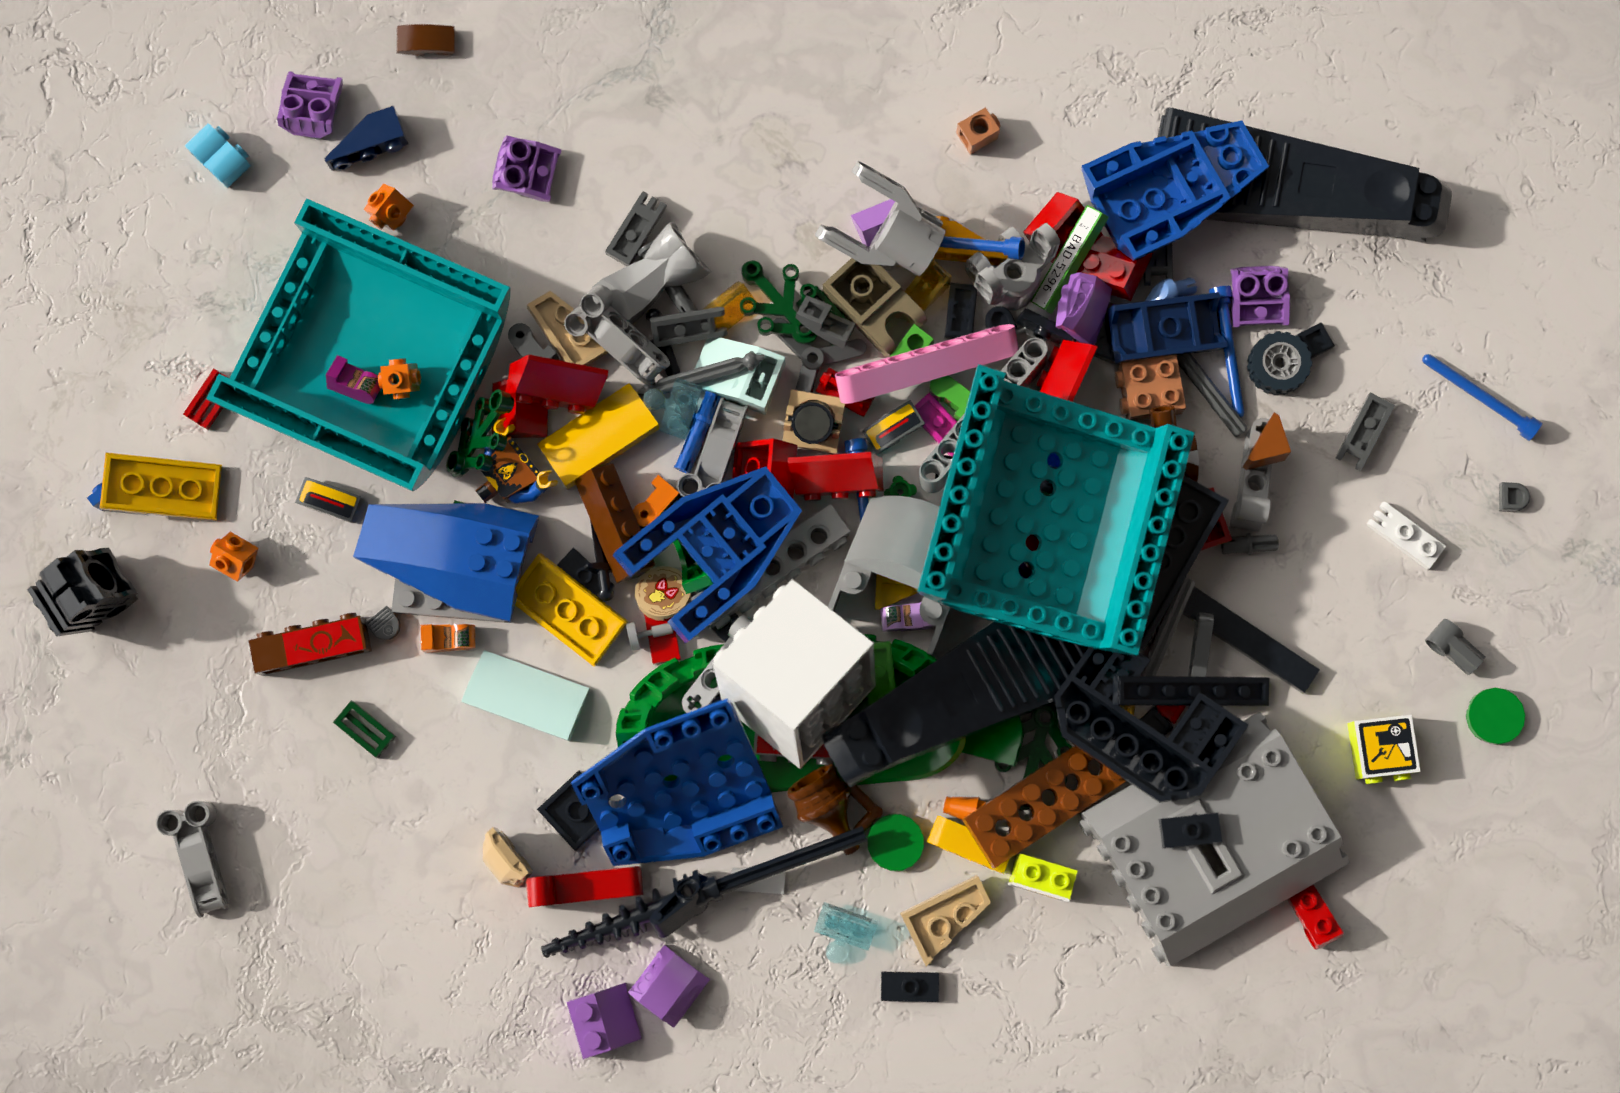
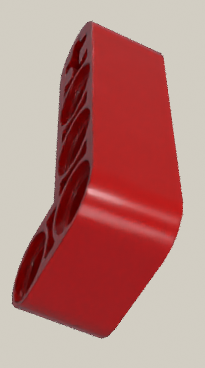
M641 866L526 878L528 907L644 895Z

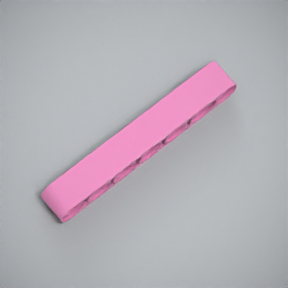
M999 325L840 371L835 374L840 401L845 404L862 401L977 367L978 364L985 365L1013 357L1019 350L1015 325Z

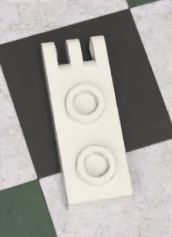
M1382 502L1379 507L1388 515L1386 516L1382 512L1376 511L1373 517L1381 522V524L1370 519L1367 526L1427 570L1430 569L1446 546L1388 503Z

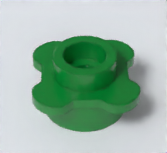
M895 476L890 488L885 489L884 496L911 497L917 493V488L914 484H909L902 476ZM898 490H902L903 494H898Z

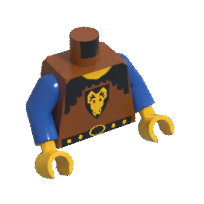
M504 417L495 422L493 434L499 433L506 436L515 430V426L512 424L505 429L503 422L506 418ZM509 436L506 448L502 452L491 448L485 449L484 454L491 456L493 463L488 472L481 471L488 481L475 491L485 503L499 493L507 503L513 502L518 504L534 502L547 488L556 486L558 481L552 480L549 482L548 475L552 473V470L539 472L516 442Z

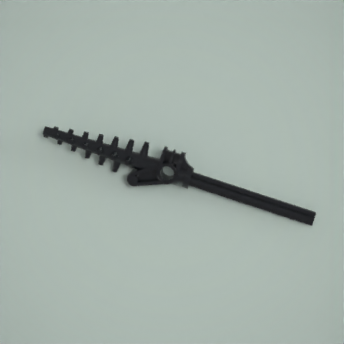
M863 826L719 879L715 875L710 877L700 874L698 869L692 871L693 875L690 877L687 874H683V879L679 881L677 877L672 878L675 889L673 893L661 897L658 889L654 888L652 890L651 902L645 903L641 897H636L634 909L628 910L624 905H620L619 915L611 918L608 913L602 914V922L595 925L591 921L586 922L585 929L578 932L574 929L570 930L568 936L561 939H552L551 943L541 946L543 956L548 958L550 955L554 956L561 951L567 953L568 949L573 951L576 946L585 949L586 944L590 947L593 945L592 941L597 940L599 945H602L604 940L606 942L611 941L610 935L613 934L615 939L620 941L622 935L624 937L629 936V929L632 930L634 936H639V929L643 933L647 932V923H651L658 937H668L694 916L702 914L707 909L709 901L715 900L717 902L723 900L722 894L868 841Z

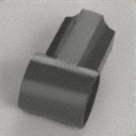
M1443 619L1425 639V642L1437 654L1446 656L1465 674L1471 675L1484 662L1486 656L1463 637L1462 630L1448 619Z

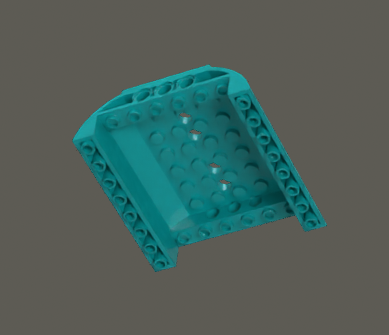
M978 364L919 582L918 593L957 611L1059 641L1138 656L1195 432L1170 424L1154 428L1004 381L1006 373ZM1050 453L1056 454L1060 459V465L1057 469L1051 468L1047 463ZM1044 480L1049 481L1053 486V492L1050 496H1045L1040 491V485ZM1029 535H1034L1039 541V546L1035 551L1029 550L1026 546V539ZM1023 562L1028 563L1032 569V573L1027 579L1021 577L1018 571L1020 564Z

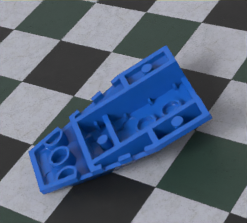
M1242 120L1207 127L1203 131L1182 132L1181 135L1168 138L1166 136L1157 137L1149 142H1133L1081 166L1093 207L1109 217L1104 225L1116 248L1133 261L1185 237L1269 168Z
M486 503L369 504L353 557L386 575H391L408 586L424 592V594L434 599L436 598L446 603L447 606L455 610L511 622L518 597L516 592L517 583L528 544L533 543L539 515Z

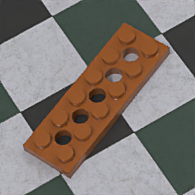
M1074 745L962 818L990 866L996 868L1126 782V780L1100 762H1098L1100 764L1099 774L1096 776L1092 775L1088 771V763L1094 758ZM1069 774L1075 776L1078 781L1077 788L1073 791L1065 786V778ZM1046 789L1051 790L1055 796V801L1051 806L1044 804L1042 801V793ZM1023 804L1029 806L1032 811V816L1028 821L1022 820L1018 814V810ZM999 820H1004L1008 824L1009 830L1005 836H1000L995 831V825Z

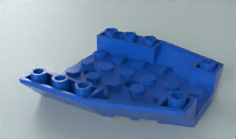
M728 698L643 729L571 781V785L581 804H587L601 831L603 848L613 866L704 857L783 828V823L769 784L735 706ZM728 754L732 756L727 761L718 760L722 755ZM668 775L678 776L673 781L664 780ZM614 795L624 796L619 801L610 800Z

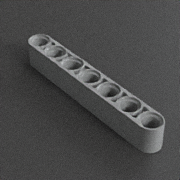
M1040 338L1028 339L1001 370V372L1006 373L1004 381L1028 388L1046 365L1048 347L1045 341ZM1036 352L1039 353L1041 356L1031 357L1029 354ZM1015 372H1020L1024 374V376L1014 377L1012 374ZM964 414L920 466V485L928 493L939 492L946 485L952 459H947L943 455L948 452L954 453ZM929 473H935L939 477L931 480L925 476Z

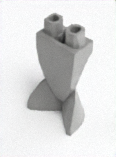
M670 222L652 242L644 259L601 279L592 288L597 285L609 288L613 294L611 307L630 324H633L655 303L666 286H680L696 282L706 277L711 271L687 246L677 225L674 222ZM593 297L594 302L601 306L600 301Z

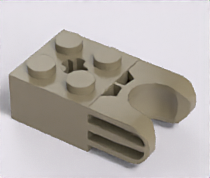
M851 258L823 284V293L849 321L856 323L855 327L886 357H890L895 350L894 341L885 329L886 324L890 320L900 318L906 320L912 326L915 324L918 327H922L927 322L925 312L904 292L901 286L881 265L861 264ZM857 287L861 290L867 288L866 293H858Z

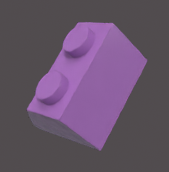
M626 983L566 1002L583 1059L642 1039Z

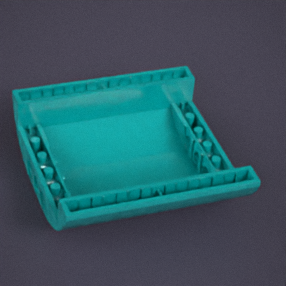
M306 198L294 222L302 234L230 378L218 374L206 399L410 491H415L433 474L447 453L483 381L505 324L511 288ZM337 355L348 359L349 364L363 371L372 372L377 376L381 372L380 366H389V360L406 358V364L417 363L421 374L420 391L410 392V398L393 399V394H383V389H381L374 403L366 404L327 389L326 373Z

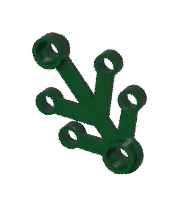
M751 260L744 263L741 268L743 281L749 285H757L773 304L758 303L753 298L746 297L740 302L741 313L745 316H752L754 314L785 316L790 323H774L771 318L762 317L757 323L758 332L763 336L771 334L792 335L794 340L800 344L812 343L818 335L810 330L807 333L800 331V328L804 325L795 318L797 312L793 309L795 284L799 278L798 267L794 264L784 266L782 273L785 282L782 297L765 278L763 267L759 262ZM751 267L757 269V271L753 274L747 272V270ZM793 270L796 274L789 277L786 275V272ZM804 284L800 289L801 299L804 301L806 296L803 293L806 290L813 291L810 297L816 299V287L813 284ZM747 303L753 305V308L750 310H746L743 307ZM768 323L771 327L768 330H763L761 325Z
M497 389L492 393L490 399L478 398L475 404L474 419L464 418L461 424L458 451H452L446 461V469L452 476L460 478L469 469L474 468L488 472L493 463L492 457L480 453L477 457H471L475 450L491 448L502 452L506 448L507 437L499 433H494L492 436L486 435L501 414L512 411L514 398L511 397L510 393Z
M1053 704L1033 711L1031 719L1022 723L1024 734L1036 729L1033 741L1021 747L1017 762L1028 757L1023 779L1038 769L1040 760L1043 765L1053 760L1045 745L1047 732L1057 746V756L1061 754L1060 750L1062 747H1068L1069 749L1072 747L1061 736V731L1057 726L1059 722L1057 710ZM1042 712L1049 713V722H1043L1040 719ZM994 762L995 769L1001 773L1009 771L1012 767L1008 765L1006 769H1001L998 766V762ZM1022 805L1019 808L1022 811L1030 809L1027 805Z

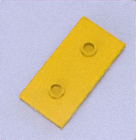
M105 453L100 509L216 521L222 465Z
M542 553L535 557L517 583L516 592L518 597L515 606L594 667L597 666L629 622Z

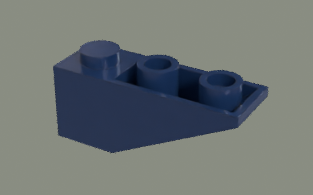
M391 106L367 114L324 158L331 171L345 170L353 163L359 161L368 162L375 159L379 154L385 152L394 153L400 151L403 146L408 145L409 143L395 107Z

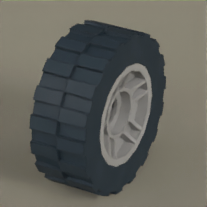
M1276 331L1273 334L1265 335L1264 338H1261L1255 344L1247 359V371H1249L1251 381L1253 380L1255 386L1258 389H1262L1264 393H1271L1275 396L1279 394L1286 395L1298 389L1309 376L1310 368L1312 367V355L1307 349V344L1302 342L1300 337L1294 336L1290 332L1281 333V331ZM1282 359V368H1278L1275 365V361Z

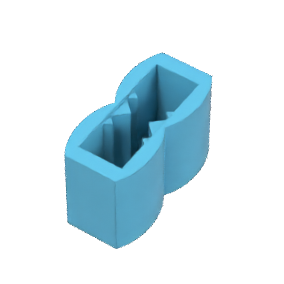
M208 123L185 147L228 188L251 166L246 160L249 155L238 144L233 147L228 143L227 140L230 137L221 127L217 126L214 129Z

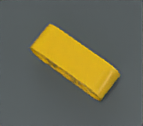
M937 815L927 843L1004 874L1010 859L998 867L992 868L966 826Z

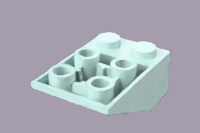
M720 337L707 339L695 369L734 357L743 358L750 351H754L757 355H764L765 359L752 371L745 368L742 372L690 387L703 392L715 393L717 396L724 397L725 400L743 407L748 405V409L766 415L786 365L785 357L757 346Z

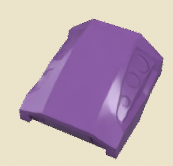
M289 71L282 89L277 116L278 126L296 136L322 138L332 133L335 111L342 92V78L331 79L298 75Z
M505 136L496 160L492 178V189L513 192L538 201L549 202L554 172L562 149L537 141Z
M1251 266L1231 269L1233 327L1267 324L1289 325L1290 295L1287 267Z
M1081 272L1071 274L1069 283L1064 285L1061 290L1062 297L1058 302L1056 327L1058 329L1062 328L1080 343L1095 345L1105 319L1112 288L1097 276Z
M664 944L628 993L653 1014L674 1028L710 979Z

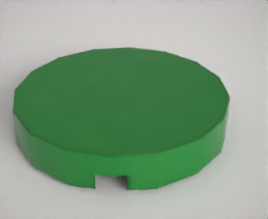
M1495 687L1482 690L1473 696L1469 702L1470 704L1466 711L1468 728L1481 741L1483 740L1494 745L1507 743L1516 738L1524 727L1525 712L1523 704L1516 695L1506 689Z
M889 814L878 819L871 827L867 837L868 851L872 860L880 867L889 871H903L913 866L921 857L924 848V836L919 825L911 818L901 814Z

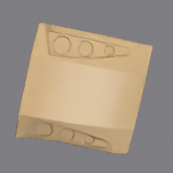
M493 827L485 834L483 862L501 884L519 888L526 882V878H529L532 874L533 869L520 853H516L514 850L515 846L505 833Z

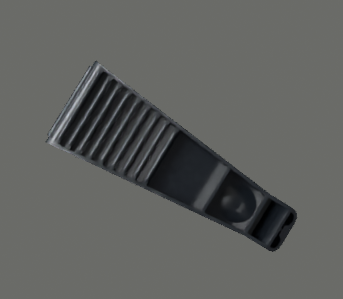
M1169 107L1166 108L1165 115L1161 116L1158 137L1166 136L1168 138L1181 135L1182 132L1203 131L1207 127L1232 122ZM1246 126L1269 168L1206 219L1388 236L1426 242V238L1437 237L1446 229L1452 191L1436 177L1419 172L1420 168Z
M994 621L860 713L825 732L822 735L823 743L841 777L852 787L876 773L1055 703V694L1088 647L1059 641Z

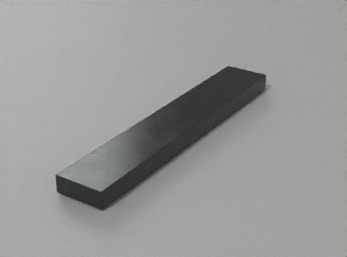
M1194 586L1182 613L1183 615L1195 622L1198 612L1213 614L1212 634L1302 694L1307 691L1320 669Z
M1113 676V705L1190 706L1200 692L1220 706H1269L1270 677Z

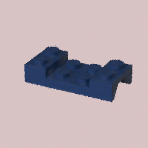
M1219 292L1113 305L1108 308L1107 313L1115 364L1175 354L1218 351L1228 347L1227 341L1220 334L1216 310L1220 299Z

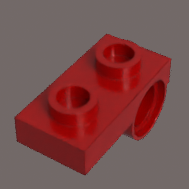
M1314 884L1288 899L1303 925L1308 941L1315 950L1343 937V931Z

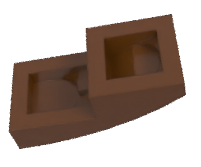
M434 24L397 26V54L424 56L425 53L452 56L455 52V26Z

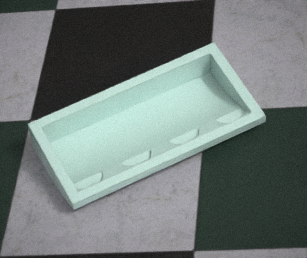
M484 650L461 702L571 741L590 688Z

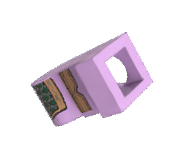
M921 602L888 606L880 609L883 632L932 629L934 626L925 622L920 616Z

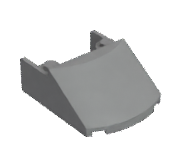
M905 496L870 498L844 561L845 563L828 608L833 612L835 611L842 591L849 594H857L863 591L872 572L918 589L939 506ZM923 597L919 610L920 616L928 624L936 626L927 654L932 655L950 607Z

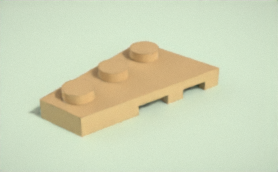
M549 291L527 304L528 311L562 361L588 366L608 354L587 333L578 337L568 333L564 320L574 308L553 292ZM577 316L579 322L585 324L584 320Z
M976 875L901 912L903 921L925 966L943 948H946L952 942V939L964 927H967L991 901L979 876Z

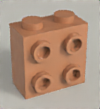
M1176 354L1122 362L1118 371L1115 372L1116 387L1121 388L1123 396L1119 400L1120 411L1122 415H1126V419L1132 421L1151 419L1150 409L1162 405L1174 406L1176 415L1182 414L1186 409Z

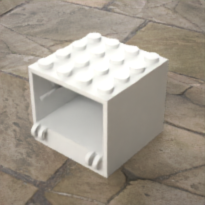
M792 579L786 586L782 585L777 589L773 600L767 606L759 608L754 615V620L747 628L742 627L736 633L733 643L727 649L722 648L716 654L713 667L721 700L728 698L732 701L743 723L801 769L824 744L822 735L844 722L874 689L876 682L873 642Z

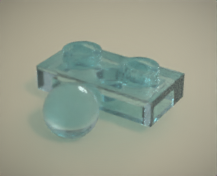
M676 378L669 399L665 398L661 390L655 388L648 390L644 394L643 402L649 410L666 409L659 431L684 440L686 439L703 386Z
M824 902L814 932L835 939V941L828 944L826 956L832 963L839 964L848 957L849 951L846 943L867 951L869 950L878 921Z

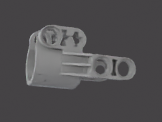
M857 161L852 172L860 178L861 182L892 199L895 203L869 247L833 226L821 224L815 233L816 237L861 264L894 266L897 263L920 276L931 263L944 238L945 230L941 228L943 222L918 207L903 185L872 167Z
M1044 223L1033 232L1029 245L1025 242V253L1022 260L1008 258L994 268L988 259L978 251L966 260L965 271L974 283V287L989 305L1005 307L1008 310H1018L1025 307L1033 298L1041 272L1055 257L1060 245V239L1054 229L1049 224ZM1011 226L999 235L998 241H1005V239H1010L1012 236H1022ZM1009 270H1017L1020 273L1021 277L1018 279H1011L1008 277L1006 272Z

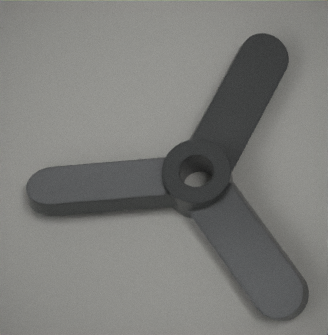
M776 318L773 321L774 323H788L783 318ZM775 334L802 360V367L795 390L811 393L814 389L818 371L823 365L861 356L867 348L863 340L854 339L848 341L844 349L836 345L818 349L810 344L796 342L792 335ZM811 355H815L818 358L815 363H810L807 359Z

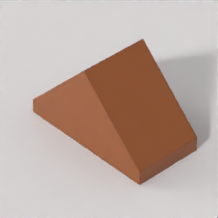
M1275 412L1268 420L1242 468L1249 470L1282 462L1291 453L1280 416Z

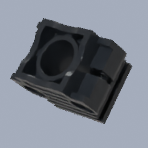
M109 547L92 551L74 550L67 557L56 558L40 572L41 580L35 582L36 586H31L27 589L33 598L34 605L41 611L49 629L54 632L56 637L92 632L95 629L94 626L103 623L102 620L118 615L138 600L136 596L138 594L132 583L120 572L117 560Z

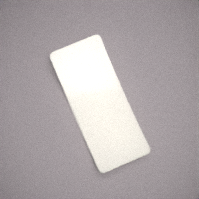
M733 867L731 874L747 868ZM786 872L733 891L784 894Z

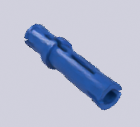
M706 391L698 412L694 413L692 417L694 422L678 460L674 465L675 469H680L679 471L683 473H691L721 399L717 394Z

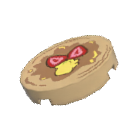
M669 566L656 567L647 571L640 577L635 586V599L640 611L654 620L672 618L691 601V593L686 594L682 586V572Z

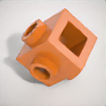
M383 184L378 191L369 197L368 204L364 210L371 216L369 221L381 230L386 227L395 231L396 228L405 222L406 215L414 205L395 188Z
M406 358L389 360V366H380L381 372L378 374L379 387L383 389V394H393V399L410 398V392L420 391L421 374L417 363L406 364Z
M230 531L222 539L218 538L210 548L212 556L209 566L238 582L254 567L259 548Z

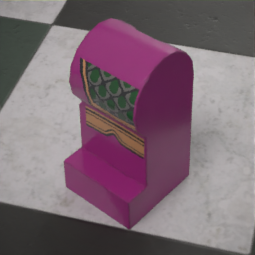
M337 355L326 373L327 389L366 404L374 403L381 391L376 374L363 371L349 364L348 359Z

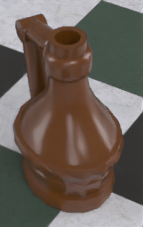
M833 764L824 765L810 772L793 784L787 791L788 798L794 801L798 813L797 819L801 822L821 827L833 837L850 831L847 818L850 795L868 811L853 829L863 826L864 831H866L883 814L882 808L873 802L857 785L850 787L837 775V768ZM858 844L842 851L845 855H850L856 852L860 845Z

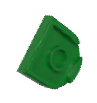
M1020 717L967 737L962 753L1016 767L1024 739V727Z

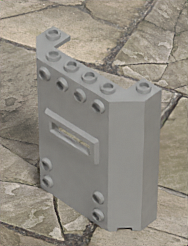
M1261 712L1243 720L1249 726L1201 796L1159 803L1131 784L1079 814L1082 820L1078 821L1081 829L1086 836L1091 835L1093 839L1099 841L1100 845L1097 846L1101 857L1105 862L1110 860L1115 869L1111 873L1119 887L1124 885L1130 896L1126 897V900L1134 913L1139 911L1144 920L1141 926L1148 938L1154 937L1152 942L1155 947L1151 948L1160 964L1164 962L1166 966L1171 967L1349 864L1348 856L1340 849V846L1344 844L1338 830L1281 734L1276 729L1270 731L1266 724L1267 720ZM1219 813L1222 842L1212 844L1228 871L1217 877L1199 845L1163 849L1159 819Z

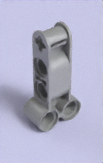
M603 285L593 287L582 297L580 305L566 316L564 320L566 330L569 334L577 337L587 333L646 385H653L655 377L661 370L669 367L670 361L668 357L611 307L613 294L609 288ZM593 297L600 301L601 306L594 302ZM577 316L581 317L585 324L580 323ZM654 363V367L649 370V367Z
M721 397L695 473L685 474L678 481L677 488L682 497L690 495L684 493L683 490L685 483L688 481L698 483V490L696 492L724 482L734 453L733 446L735 443L736 447L747 415L748 405L742 407L727 402L724 397Z
M1257 419L1247 432L1242 466L1269 419ZM1272 464L1249 470L1241 466L1237 502L1233 506L1230 520L1231 527L1259 532L1262 523L1265 524L1267 522L1271 504L1270 499H1268ZM1248 482L1256 483L1260 491L1252 490L1248 486Z
M744 615L740 616L731 626L728 633L729 639L722 648L727 649L733 643L736 633L742 627L747 628L752 621ZM714 658L684 695L682 706L686 713L698 709L694 706L697 701L702 704L701 708L721 701L719 688H710L712 679L716 677L713 667Z
M193 801L186 806L184 812L180 810H165L159 814L156 820L158 831L163 835L173 836L192 905L199 918L203 917L204 913L220 908L224 910L229 908L228 896L208 830V826L216 820L217 810L212 803L206 801ZM200 806L206 811V816L201 822L195 817V812ZM174 815L178 819V826L172 831L168 827V820ZM217 898L215 901L203 904L206 901Z

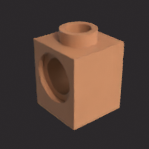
M985 107L959 122L956 134L971 155L997 140L1001 125L994 113L990 114ZM983 126L987 132L978 134L973 128Z

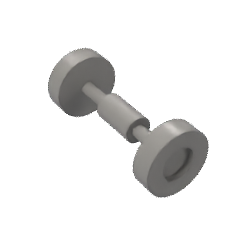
M635 622L626 624L632 651L640 650L639 638L651 635L655 638L673 634L674 630L669 623L652 626V630L637 633Z

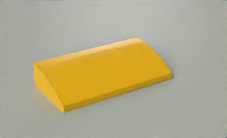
M628 383L596 404L594 408L587 410L584 414H581L537 443V445L567 490L576 485L575 481L588 470L608 464L658 431L660 427L639 395Z

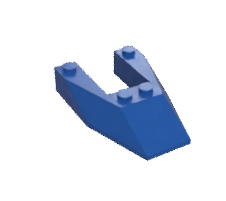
M765 466L682 497L617 549L613 557L627 574L632 577L678 540L704 573L708 575L713 584L668 621L670 626L686 644L756 586L802 510Z

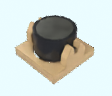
M791 389L782 441L796 444L799 448L837 454L845 403H841L840 397Z

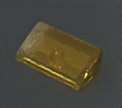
M737 281L703 309L724 307L725 315L714 317L716 328L726 327L729 330L745 317L740 310L741 300L746 297L754 299L744 283ZM747 303L743 308L750 310L753 308V305Z

